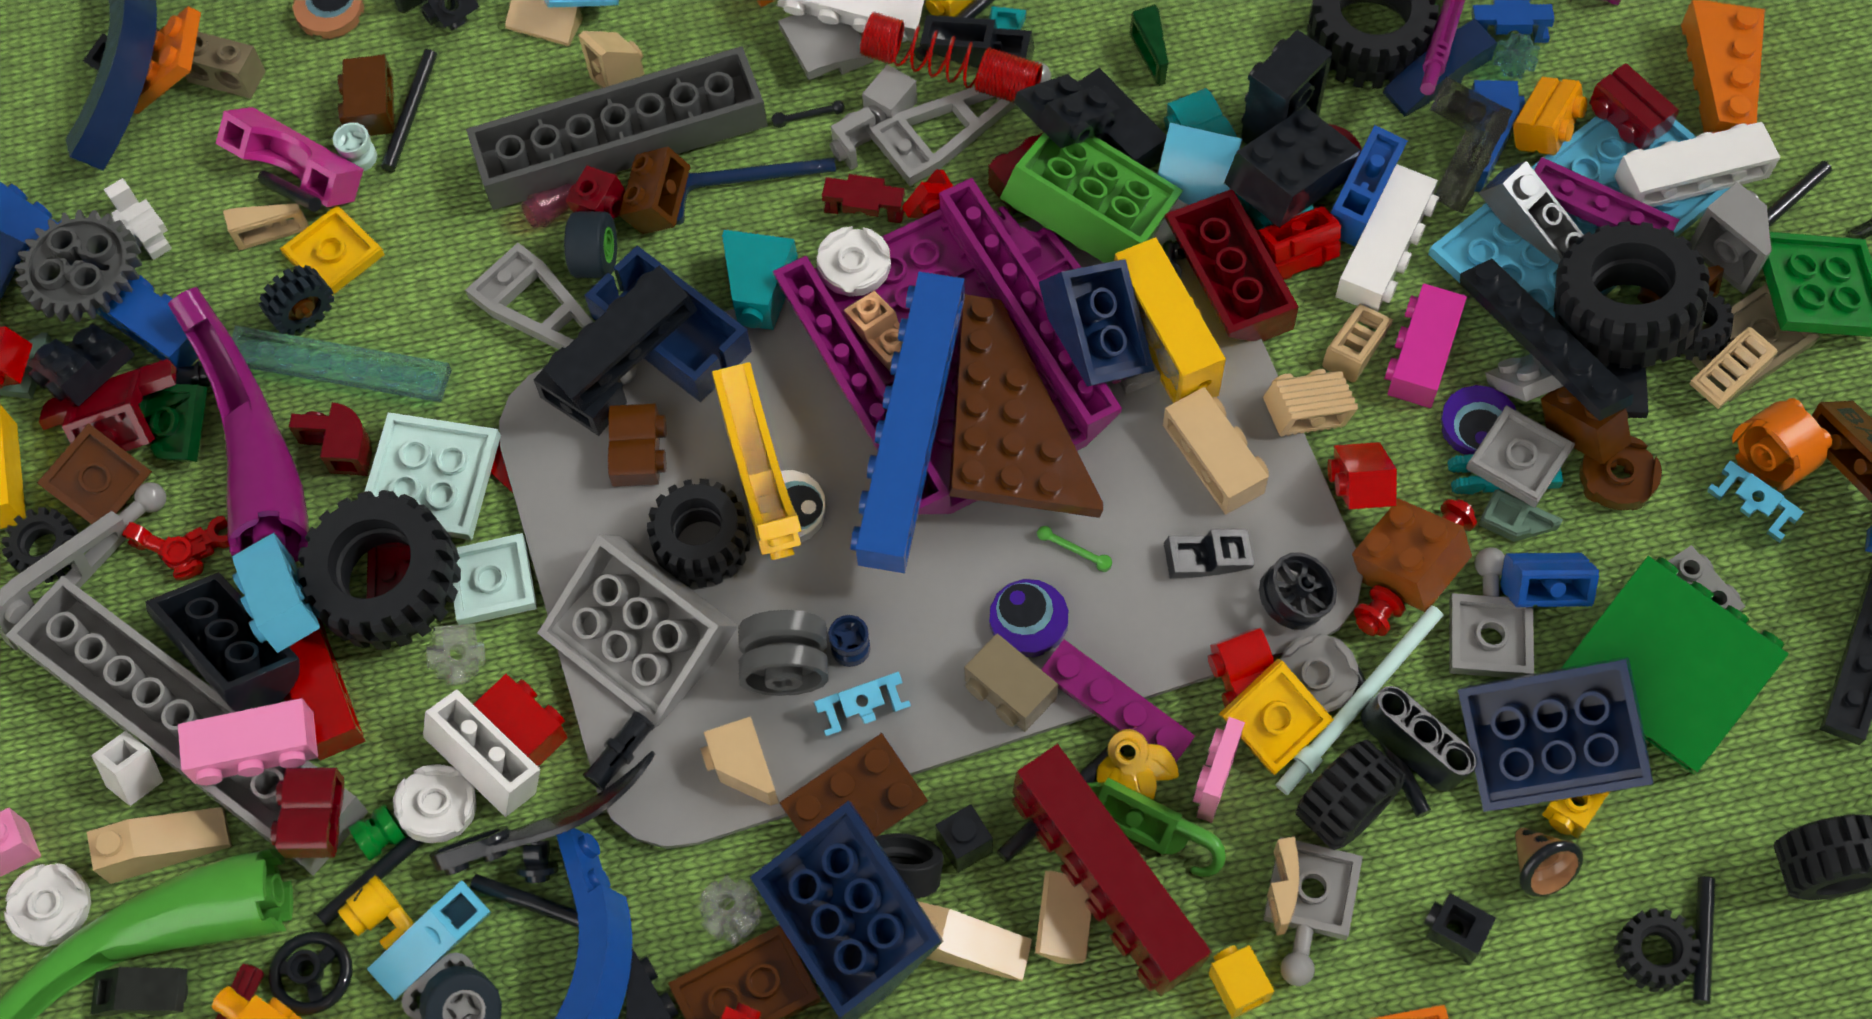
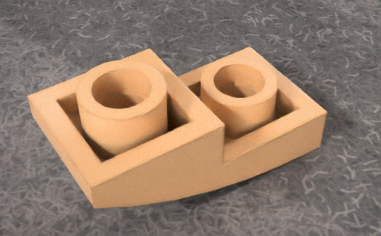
M873 291L845 308L844 314L873 354L891 371L893 353L901 352L903 343L898 341L900 323L897 320L896 312Z

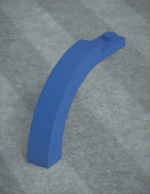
M573 828L556 836L575 900L578 915L579 943L572 981L555 1019H618L629 982L632 961V926L628 902L624 895L610 889L609 878L603 871L599 859L600 847L596 839L589 833H583Z

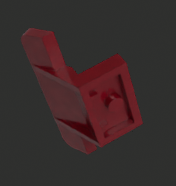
M164 359L109 378L79 407L67 398L61 402L55 397L51 398L43 405L38 421L43 430L62 424L70 444L88 423L124 451L150 444L155 438L138 404L142 402L143 396L176 385V367L170 360Z

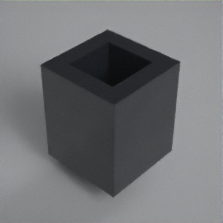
M972 804L935 824L936 839L957 873L993 853V838Z

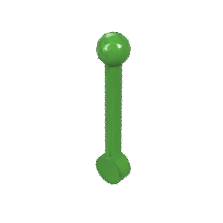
M1041 526L1037 530V536L1040 540H1050L1096 563L1097 569L1101 572H1107L1111 569L1112 559L1108 555L1097 556L1052 533L1051 528L1048 526Z

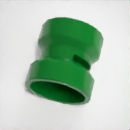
M384 804L373 810L372 818L365 821L357 820L348 826L350 833L369 861L381 855L382 848L386 847L388 843L396 845L406 838Z

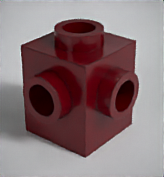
M586 166L577 182L570 188L565 201L573 213L577 211L608 212L614 220L619 216L623 195L626 190L617 175Z

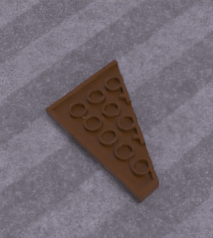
M965 294L959 327L949 496L1100 518L1104 503L1002 301Z

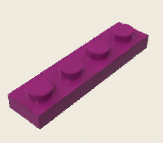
M1541 157L1534 169L1566 212L1598 227L1607 224L1610 227H1615L1619 222L1630 221L1631 225H1641V222L1652 223L1653 228L1661 230L1662 227L1674 231L1679 222V219L1543 157Z
M1063 639L1041 669L1058 683L1060 690L1118 732L1124 729H1131L1141 733L1148 744L1164 746L1172 754L1176 762L1195 737L1194 734L1065 639Z

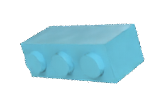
M274 532L232 556L237 571L232 577L239 590L245 595L240 600L249 616L253 619L249 622V626L261 643L267 640L278 653L320 629L317 617L312 612V605L309 602L306 604L304 601L305 597L301 591L303 587L297 580L298 568L294 558Z

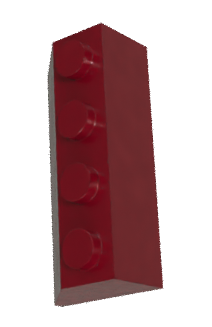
M1232 189L1165 214V220L1229 337L1248 341L1259 339L1265 341L1294 330L1299 306Z

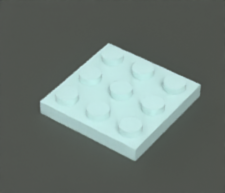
M388 412L365 492L371 491L375 497H378L381 490L394 491L398 497L403 494L414 498L419 505L424 504L451 537L472 540L501 434L498 429Z

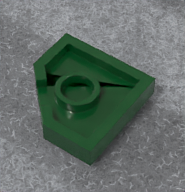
M176 384L143 396L142 402L138 405L155 438L151 442L152 446L150 448L157 459L179 462L198 461L207 387Z

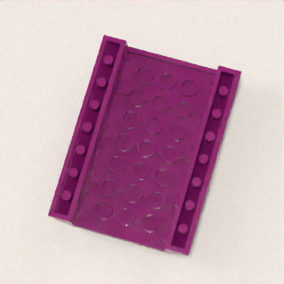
M973 178L940 192L939 210L882 236L890 250L891 269L887 280L874 291L896 312L899 323L902 318L908 319L910 308H906L907 291L909 285L916 286L919 271L964 278L965 294L1001 300L1076 450L1078 451L1086 447L1122 412V407L1106 383L1087 387L1048 320L1039 286L1040 281ZM807 256L774 270L773 275L878 451L879 444L875 443L876 427L878 420L885 421L887 409H883L884 392L886 386H893L895 375H891L890 371L873 354L844 314L845 308L866 295L846 296L835 293L824 285L818 275L817 267L814 268ZM959 327L918 515L952 514L978 501L949 496Z

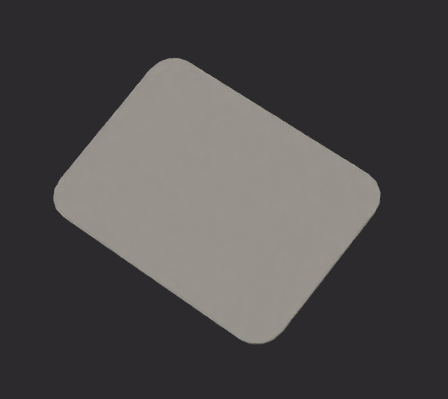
M1178 199L1171 211L1185 207L1187 204ZM1034 219L1019 223L1021 228L1024 227L1028 231L1037 232L1044 228L1042 224ZM1164 220L1153 238L1156 237L1161 246L1170 239L1172 242L1176 241L1167 221ZM1055 233L1081 267L1104 263L1086 251L1078 249L1073 243ZM1187 258L1176 260V263L1182 270L1180 280L1190 297L1193 298L1196 308L1200 310L1204 322L1226 358L1220 393L1217 398L1222 402L1226 411V418L1231 425L1239 427L1244 433L1247 447L1254 457L1259 456L1268 468L1269 477L1265 494L1225 515L1163 427L1165 407L1173 403L1161 381L1125 395L1119 383L1113 384L1110 381L1106 382V384L1122 407V412L1086 447L1077 451L1104 503L1100 518L979 500L952 514L918 515L905 574L858 566L856 551L850 549L854 526L861 527L863 514H859L861 493L863 490L869 491L871 479L867 478L870 455L877 456L878 451L787 297L774 330L744 326L748 330L752 352L740 364L751 363L780 470H795L808 474L819 483L826 499V514L821 529L811 539L802 542L799 546L793 547L794 555L771 560L770 554L761 555L739 472L732 454L716 388L700 403L644 358L637 363L636 377L632 382L623 386L627 400L626 405L656 403L659 415H665L667 435L666 438H660L659 450L665 449L666 473H660L659 485L613 487L608 474L609 425L599 436L540 398L534 379L543 368L530 374L508 397L499 420L500 448L547 615L551 612L598 535L621 536L657 563L647 532V522H651L648 515L651 507L658 508L656 499L660 494L667 497L669 495L668 488L674 484L677 488H681L684 486L683 481L692 479L693 484H699L700 479H709L710 486H714L716 482L723 484L726 492L732 490L737 495L738 502L742 503L750 532V551L745 552L746 561L743 566L735 565L737 573L731 578L725 574L722 576V583L715 585L714 580L707 581V587L698 588L697 582L692 581L689 588L737 625L743 619L757 613L773 610H796L818 615L826 621L827 648L823 653L827 655L829 681L823 687L812 692L786 696L763 695L748 691L740 685L739 659L743 653L740 652L738 645L737 627L718 659L663 722L650 731L633 752L634 759L631 763H625L606 786V788L611 786L635 767L652 750L654 751V758L636 783L611 807L606 809L613 823L636 841L671 849L704 844L786 817L787 814L779 803L770 806L721 783L716 769L707 771L700 748L708 746L704 732L750 716L776 791L778 802L793 794L881 733H883L912 776L1096 716L1058 688L1057 699L1024 732L1016 724L1014 727L1007 725L997 715L995 711L997 708L986 699L983 701L978 700L967 690L965 686V665L994 637L989 626L990 606L1000 590L1009 583L1022 579L1040 580L1052 585L1064 597L1069 610L1068 630L1063 639L1145 699L1215 677L1208 663V655L1212 654L1210 645L1253 628H1261L1263 630L1273 658L1281 656L1295 639L1308 634L1330 636L1339 631L1357 606L1363 575L1358 573L1352 556L1356 547L1305 434L1298 433L1296 435L1279 436L1263 399L1264 394L1271 386L1272 381L1278 377V374L1262 339L1248 341L1229 337ZM734 309L725 311V313L737 321ZM696 522L686 527L678 540L688 545H701L712 540L718 534L720 527L711 522ZM1041 526H1048L1051 528L1052 533L1097 556L1108 555L1112 559L1111 569L1107 572H1101L1097 569L1096 563L1050 540H1040L1037 536V530ZM1211 529H1248L1254 566L1251 569L1205 577L1169 578L1164 549V541L1168 536H1206ZM1289 553H1305L1317 558L1327 567L1334 578L1337 588L1336 603L1331 611L1315 625L1305 630H1292L1277 623L1268 615L1259 595L1260 579L1277 560ZM1291 570V572L1296 578L1297 572ZM1277 571L1276 579L1278 581L1285 582L1279 574V572ZM1316 592L1310 593L1317 598ZM1307 605L1308 614L1318 613ZM843 615L857 616L868 627L871 650L868 658L857 666L847 667L841 665L834 659L831 653L828 631L835 619ZM1057 647L1044 652V655L1027 658L1042 669ZM557 649L591 767L605 750L604 743L609 737L614 739L636 710ZM899 671L903 683L895 687L900 701L909 700L910 707L894 712L886 688L883 685L879 688L885 704L872 708L876 717L875 721L864 724L859 713L846 718L843 708H840L839 702L833 703V707L842 731L829 736L824 735L823 730L831 727L825 711L816 712L814 701ZM859 695L856 703L858 706L864 707L867 705L868 699Z

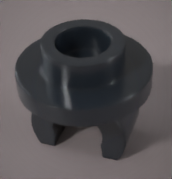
M540 840L531 843V845L523 846L524 863L516 866V874L525 876V882H547L550 880L551 874L558 872V864L548 861L550 856L549 841Z

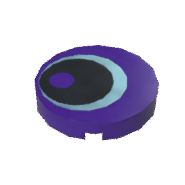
M1481 385L1463 387L1449 397L1442 409L1440 421L1443 437L1457 452L1463 455L1474 454L1505 406L1507 405L1516 410L1515 405L1505 394L1492 387Z
M1022 579L1009 583L996 594L990 606L989 626L994 636L998 633L1025 657L1035 658L1044 655V652L1050 651L1052 648L1055 649L1062 642L1068 630L1069 610L1064 597L1052 585L1040 580Z

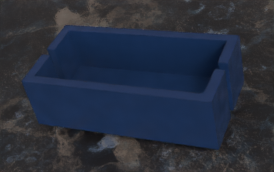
M637 245L613 267L620 291L623 292L620 296L614 277L610 273H607L585 294L591 317L595 321L607 312L609 305L615 299L624 297L636 286L637 281L642 275L652 272L660 265L689 295L697 311L646 355L644 359L701 403L715 389L712 371L739 365L752 352L748 330Z

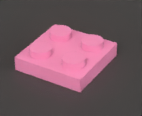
M1229 717L1224 730L1219 728L1215 730L1207 761L1203 765L1193 802L1200 804L1197 818L1213 822L1238 749L1245 724L1243 721Z

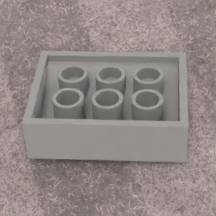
M598 535L537 634L630 707L649 719L653 725L659 726L718 659L739 625L623 537Z

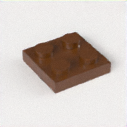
M88 423L37 484L90 524H93L111 511L118 514L135 494L136 489L152 474V471Z

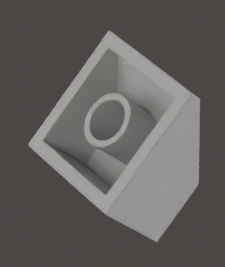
M1736 182L1707 207L1690 243L1692 244V250L1697 249L1704 258V262L1710 267L1719 265L1724 268L1723 278L1743 294L1749 291L1770 255L1771 242L1767 205L1754 192L1747 190L1739 182Z

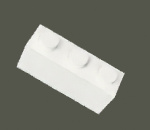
M457 689L425 712L423 738L505 817L536 794L540 768Z

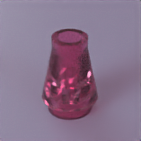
M567 183L561 187L528 195L527 200L521 203V207L529 224L533 228L540 226L546 228L570 207L565 200L572 186Z

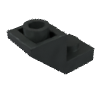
M117 967L98 971L95 975L90 1015L106 1017L131 1012L163 1016L183 1012L184 1003L188 996V985L186 983L188 969Z

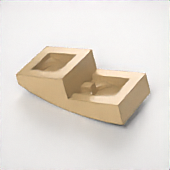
M1295 837L1278 839L1274 849L1281 882L1271 883L1267 898L1277 936L1286 933L1298 896L1299 860Z

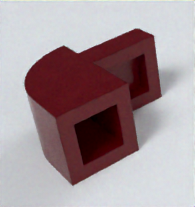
M332 402L329 416L315 411H310L306 414L291 413L289 429L297 442L304 445L322 446L320 458L330 474L368 476L372 456V443L362 422L352 409L343 404Z

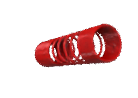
M874 11L869 16L863 30L860 43V53L862 56H868V58L888 64L894 62L896 67H900L910 55V65L913 72H918L928 59V73L931 78L936 77L946 64L945 75L948 83H953L963 70V84L966 89L971 88L975 84L976 92L989 94V96L1009 102L1014 101L1019 90L1039 84L1041 80L1042 63L1039 64L1035 61L1032 62V60H1025V58L1008 54V52L1005 53L1004 51L1001 52V50L998 51V49L995 50L988 47L981 59L974 80L970 85H967V67L973 45L972 41L968 45L966 55L957 74L950 80L949 63L955 36L951 38L948 51L941 66L935 74H932L931 60L938 34L937 30L934 31L928 52L917 69L914 68L913 60L920 25L916 26L910 48L900 63L896 62V56L904 34L905 24L903 20Z

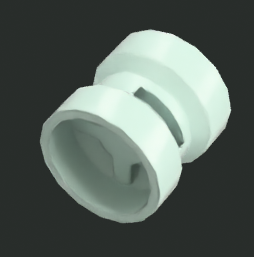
M351 122L340 126L334 132L333 144L341 157L363 168V171L370 169L376 163V149L371 142L367 129L363 125Z

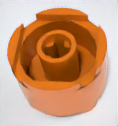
M1795 398L1771 404L1739 425L1732 436V444L1737 442L1739 453L1735 455L1738 465L1748 473L1754 474L1766 484L1776 487L1778 492L1787 490L1821 467L1826 460L1828 448L1832 446V438L1829 432L1820 427L1817 421L1805 410L1803 404Z

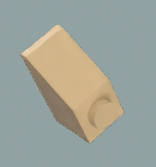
M583 31L579 34L589 76L601 88L644 75L641 61L643 54L633 41L627 42L617 32Z
M751 716L704 732L708 746L702 747L700 750L707 771L716 769L721 783L770 806L779 803Z

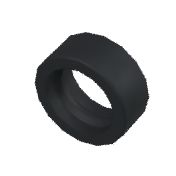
M890 833L875 837L916 899L927 897L937 891L941 882L944 857L942 850L936 844L925 838L910 834Z

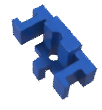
M1493 0V5H1473L1471 12L1472 20L1475 18L1486 31L1488 30V25H1494L1495 35H1508L1511 31H1518L1519 34H1532L1533 31L1534 43H1549L1548 27H1553L1554 23L1552 4H1530V0Z

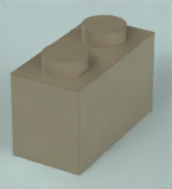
M998 633L964 667L967 690L978 700L983 701L986 699L997 708L995 710L997 715L1007 725L1014 727L1016 724L1024 732L1057 699L1058 683Z

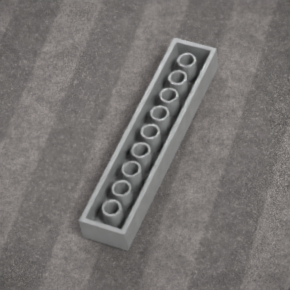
M63 575L5 635L24 654L124 731L131 734L190 782L192 781L181 771L178 724L235 712L213 688ZM306 760L304 765L295 768L317 767L308 760ZM278 766L264 769L262 774L252 777L240 775L222 778L223 780L220 783L214 785L194 784L271 843V826L274 820H278L281 806L276 801L277 783L284 779L286 768ZM345 788L342 810L339 817L338 847L350 834L348 826L357 820H362L368 813L358 798ZM329 858L290 859L314 876Z

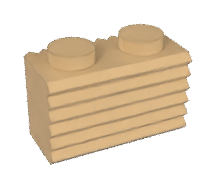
M1317 369L1301 377L1283 374L1272 381L1271 386L1263 396L1281 437L1284 435L1302 434L1304 432L1322 431L1324 429H1335L1337 427L1342 428L1346 426L1358 410V404L1355 403V397H1352V391L1349 390V385L1346 384V378L1343 377L1342 371L1327 373L1325 369Z

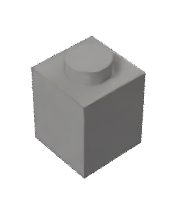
M888 64L862 93L863 108L868 106L875 115L876 125L889 117L893 118L901 111L912 108L917 103L916 80Z

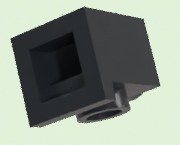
M1449 893L1443 904L1435 901L1426 916L1424 924L1431 928L1425 938L1464 958L1463 961L1471 965L1479 954L1496 918ZM1447 925H1457L1460 928L1461 935L1448 929Z

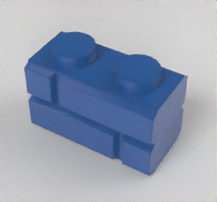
M1506 553L1500 586L1501 591L1509 597V600L1515 607H1533L1534 605H1537V607L1593 606L1599 579V569L1592 562H1589V559L1583 553Z

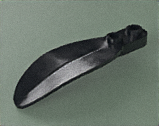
M652 750L635 767L611 786L569 810L511 830L508 826L497 827L433 851L429 856L435 871L444 870L446 876L453 875L467 869L470 866L469 862L483 857L485 862H490L509 853L508 849L558 835L588 822L611 807L636 783L654 758V751Z

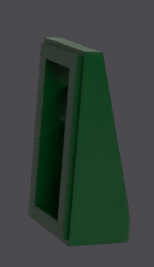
M1156 4L1132 12L1130 36L1158 86H1162L1166 83L1168 57L1159 9Z

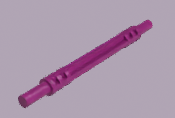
M1465 0L1443 1L1423 64L1425 74L1420 90L1425 95H1431L1435 92L1439 76L1445 71Z

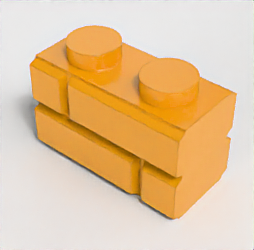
M1542 77L1538 81L1512 125L1515 146L1519 151L1534 153L1538 150L1540 154L1556 155L1563 142L1571 140L1577 118L1582 119L1587 110V98L1583 96L1582 84L1579 81L1568 79L1559 81L1558 78Z

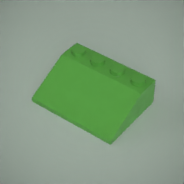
M1043 133L1015 166L1000 199L1011 205L1015 210L1039 222L1046 229L1052 230L1070 241L1078 249L1086 251L1104 263L1114 261L1115 253L1152 239L1165 220V214L1171 211L1183 190L1095 136L1088 138L1083 143H1075L1060 149Z

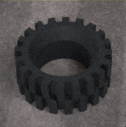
M1313 0L1307 26V36L1332 52L1329 72L1332 69L1337 71L1335 80L1344 83L1347 77L1354 79L1353 87L1363 88L1364 81H1371L1372 89L1382 88L1384 80L1388 79L1390 83L1428 50L1437 23L1439 5H1435L1436 0ZM1356 3L1380 4L1397 12L1404 19L1405 24L1400 29L1388 34H1368L1352 27L1343 17L1341 10L1345 6Z

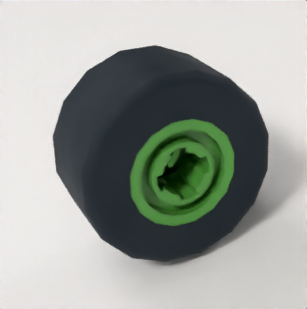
M577 211L570 214L565 228L564 251L568 270L575 278H603L607 273L612 275L617 259V234L613 218L608 212Z

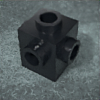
M420 0L423 4L420 7V11L426 21L431 26L435 24L437 28L448 27L450 31L465 24L468 21L466 15L480 7L476 0H447V8L445 7L446 0Z

